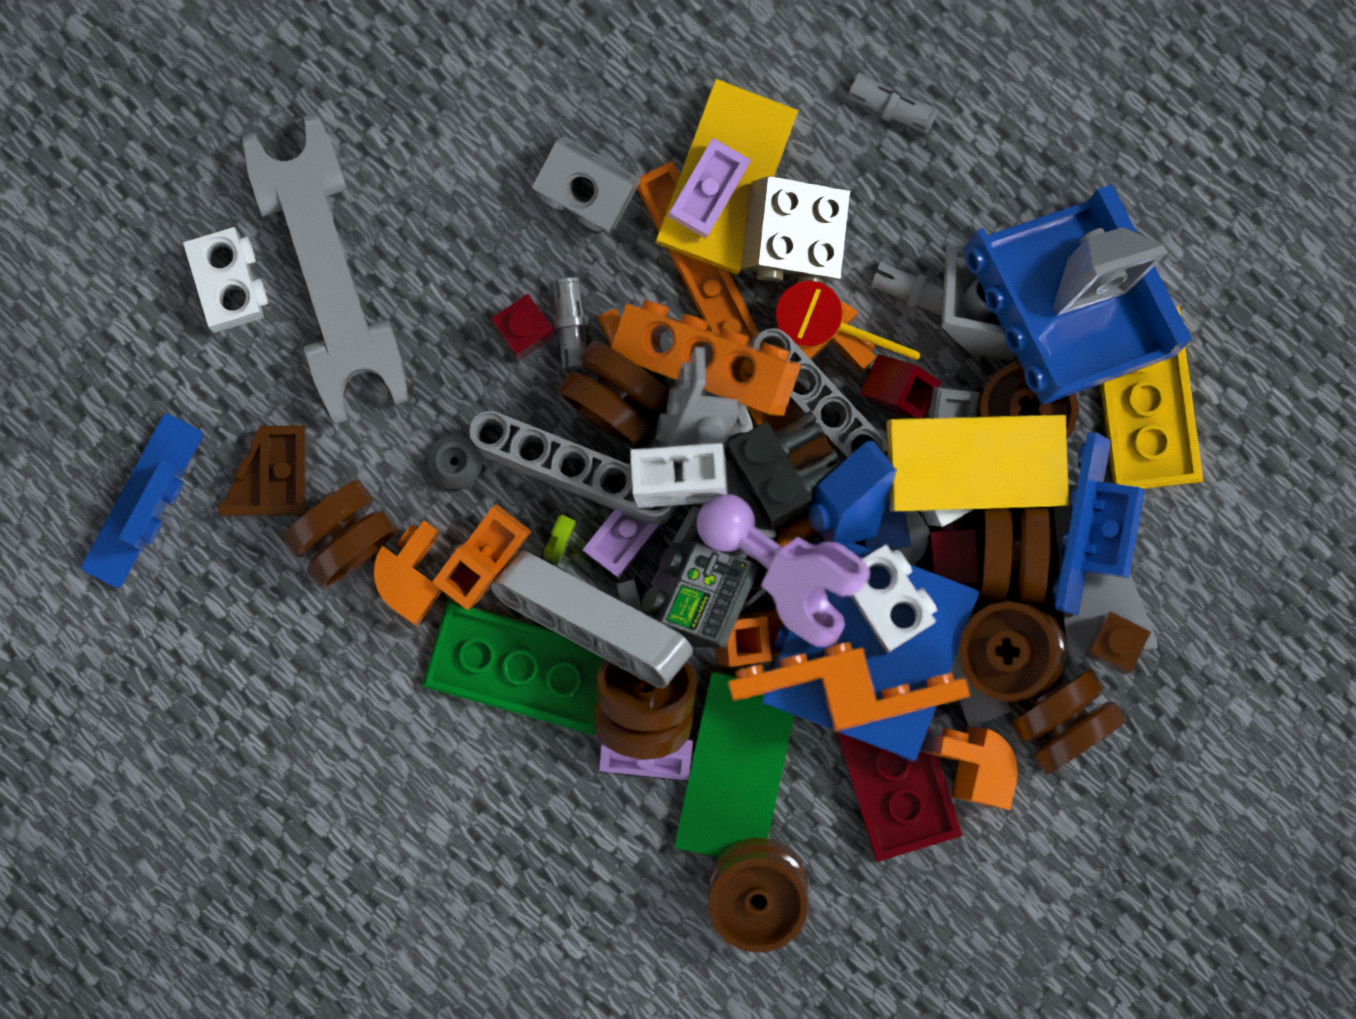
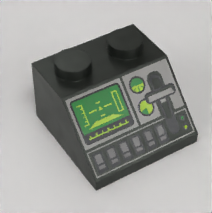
M673 542L671 547L661 557L659 563L660 572L654 586L643 598L642 613L681 634L691 647L725 648L760 565L727 552L716 551L698 542Z

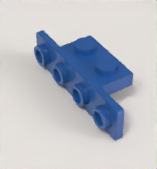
M168 413L163 415L81 566L83 571L117 589L123 586L145 544L150 545L156 538L163 522L159 518L167 503L172 505L179 496L184 485V481L180 479L204 437V433L201 430Z
M1094 432L1087 433L1086 443L1081 445L1078 452L1080 475L1078 486L1072 490L1069 501L1070 512L1072 513L1070 529L1064 534L1061 544V553L1064 557L1062 572L1056 578L1053 586V599L1056 602V610L1074 616L1079 615L1086 573L1129 579L1145 490L1140 487L1103 482L1110 440Z

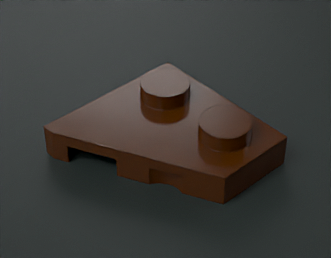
M259 426L250 444L251 448L246 458L242 460L235 474L236 478L224 502L222 501L218 508V515L220 517L305 515L306 426Z

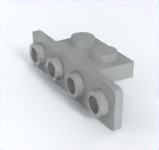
M694 347L688 363L682 362L678 376L677 389H670L666 414L659 415L656 438L649 439L646 449L722 443L724 448L739 416L738 400L701 396L706 384L704 348Z

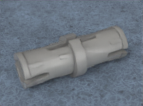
M858 73L847 96V99L883 114L882 119L888 122L893 119L912 127L926 136L939 111L937 108L923 104L903 94L904 89L896 86L895 89H892L861 73Z
M883 261L880 262L871 283V288H876L907 301L906 306L912 309L916 305L942 316L944 288L927 282V276L920 273L918 277H915L889 266Z
M563 278L551 282L556 320L553 321V329L556 332L558 331L562 370L582 369L580 357L587 349L585 328L589 327L588 317L583 316L579 278Z

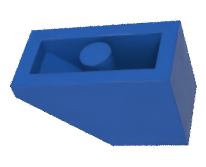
M874 441L865 442L817 485L808 519L814 530L819 532L826 542L845 545L876 537L897 470Z

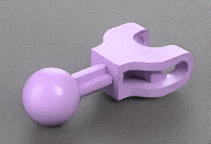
M727 494V496L716 495L707 500L697 516V530L703 542L710 548L721 552H732L740 549L766 567L768 572L761 587L772 594L784 625L815 646L825 647L835 644L843 631L844 617L828 601L825 589L840 596H850L862 590L870 573L864 561L843 545L834 542L810 545L798 537L785 547H781L755 528V518L752 509L740 497Z

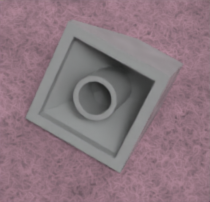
M1124 227L1105 232L1103 228H1099L1085 234L1079 240L1081 245L1067 259L1053 305L1056 316L1128 293L1168 253L1165 246Z
M949 243L946 246L941 327L968 353L1011 361L1016 356V353L1009 349L1005 340V332L996 314L988 308L985 292L977 276L969 270L963 251L965 246Z

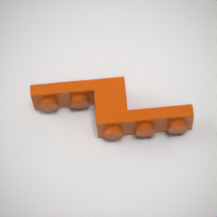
M850 642L825 648V657L812 661L807 660L806 653L779 660L781 668L764 673L762 665H757L735 671L737 680L728 683L733 702L821 679L834 732L965 699L970 696L966 678L955 681L953 673H948L926 679L928 688L910 692L909 685L905 684L883 690L884 699L876 701L863 648L852 650Z

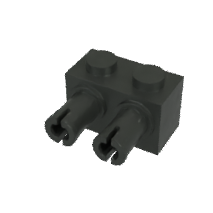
M811 410L778 430L774 427L771 428L766 421L728 442V455L772 530L810 510L812 506V492L816 491L817 485L842 464V461H838L839 456L834 449L800 469L797 466H793L789 460L791 458L790 453L819 437L825 436L820 423L816 424L815 420L817 418Z

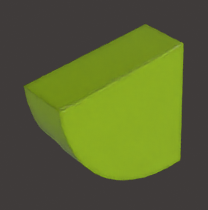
M562 514L561 517L558 516L551 532L550 541L544 550V559L557 565L559 564L577 526L575 520Z

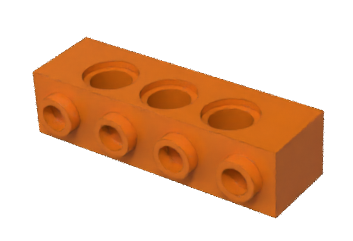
M644 299L642 306L626 303L611 346L612 349L627 357L638 366L678 380L680 366L682 362L688 363L694 347L703 348L706 344H709L713 351V357L711 362L705 367L706 384L703 390L727 399L738 400V403L767 414L784 416L801 364L787 359L790 351L767 343L763 344L762 350L747 345L749 340L747 335L726 328L723 329L722 335L707 330L708 321L688 314H683L682 320L667 315L669 307ZM669 329L673 336V342L670 349L664 352L660 345V338L664 331ZM749 358L753 364V374L749 380L744 382L740 376V366L745 359Z

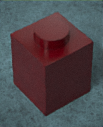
M526 294L491 318L493 326L518 362L555 338L554 330L529 294Z
M878 354L860 395L887 412L910 419H925L931 406L933 387H940L942 382L915 364Z
M962 522L949 523L943 527L938 526V532H931L929 534L931 573L967 587L977 586L980 583L976 529L965 530L964 523Z

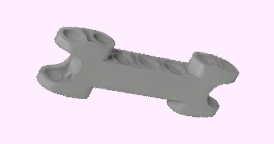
M313 113L303 117L306 143L299 156L292 160L278 161L272 159L264 151L256 132L243 136V147L248 176L262 217L282 210L284 212L324 338L322 341L304 346L305 355L315 386L334 424H338L348 420L343 398L345 385L353 376L359 373L371 372L381 376L390 389L396 405L409 401L403 361L389 319L368 326L363 309H361V302L333 222L334 218L327 196L345 191L347 187L335 150L317 113Z

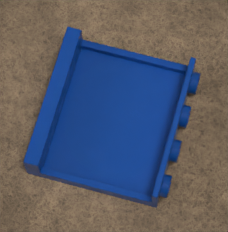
M1112 184L1097 189L1090 199L1084 203L990 235L986 234L984 228L977 230L963 248L966 264L969 270L977 276L985 292L986 304L990 311L996 314L1005 332L1006 343L1009 349L1016 353L1025 371L1026 383L1031 391L1036 393L1041 405L1173 358L1192 340L1155 266L1128 293L1056 316L1053 310L1054 301L1067 259L1081 245L1079 242L1080 238L1099 228H1103L1105 232L1124 227L1137 233Z
M816 540L813 542V545L821 544V542ZM855 543L843 545L861 560L875 552ZM909 564L912 573L907 575L916 591L924 588L932 599L937 611L931 615L936 622L887 654L851 597L840 596L825 589L828 601L844 617V627L838 641L830 646H815L782 624L773 647L774 650L781 652L775 669L766 666L764 673L780 669L779 660L806 653L807 660L812 661L825 657V648L850 642L852 650L863 648L876 701L884 699L882 691L905 684L909 685L910 692L928 688L926 679L949 673L960 645L962 632L968 624L980 591ZM881 566L869 568L870 573L867 584L871 588L883 590L890 585V574L885 568ZM898 604L891 609L890 618L895 626L906 629L913 626L915 613L908 605ZM821 679L764 693L762 705L772 706L834 730ZM936 706L837 732L914 762L919 754Z

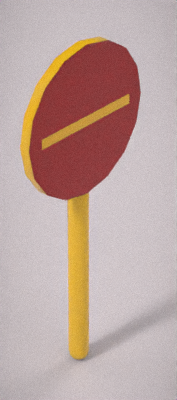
M808 280L795 283L785 290L778 301L776 310L778 327L798 346L815 347L823 345L832 339L839 330L914 360L920 358L918 351L843 323L840 299L833 289L821 282Z

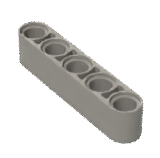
M766 329L750 340L748 345L758 349L763 339L773 340L778 347L790 351L788 360L801 364L799 372L804 373L808 377L810 382L809 391L806 395H800L792 390L788 406L799 418L810 410L817 418L815 420L816 424L820 423L825 437L831 448L838 454L840 462L842 461L843 463L853 454L851 444L857 436L863 437L868 442L874 441L888 459V442L786 333L779 329ZM747 358V360L749 361V363H750L751 366L753 367V364H752L751 360H750L749 358ZM825 404L835 406L840 413V421L835 428L826 426L821 420L820 413ZM890 493L887 502H890Z
M482 412L475 416L470 424V438L477 450L486 459L611 509L619 510L646 523L665 524L676 514L677 505L664 506L660 510L655 511L649 510L646 507L637 508L633 495L631 465L498 412ZM495 426L503 430L501 439L495 444H484L480 440L484 430L489 427ZM530 443H539L544 446V451L538 459L528 461L521 457L525 446ZM579 459L585 463L583 472L576 477H567L562 474L563 466L569 460ZM618 475L627 480L626 486L619 493L611 494L603 490L604 482L611 476Z
M521 550L517 552L491 583L493 593L508 607L655 687H666L693 654L691 645L675 630L529 552Z

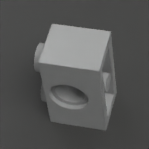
M564 136L555 142L532 188L541 193L540 199L547 205L558 210H563L566 207L580 215L578 220L583 225L601 232L603 229L610 231L617 226L642 179ZM577 177H586L593 183L594 195L592 198L582 197L577 192L575 187Z

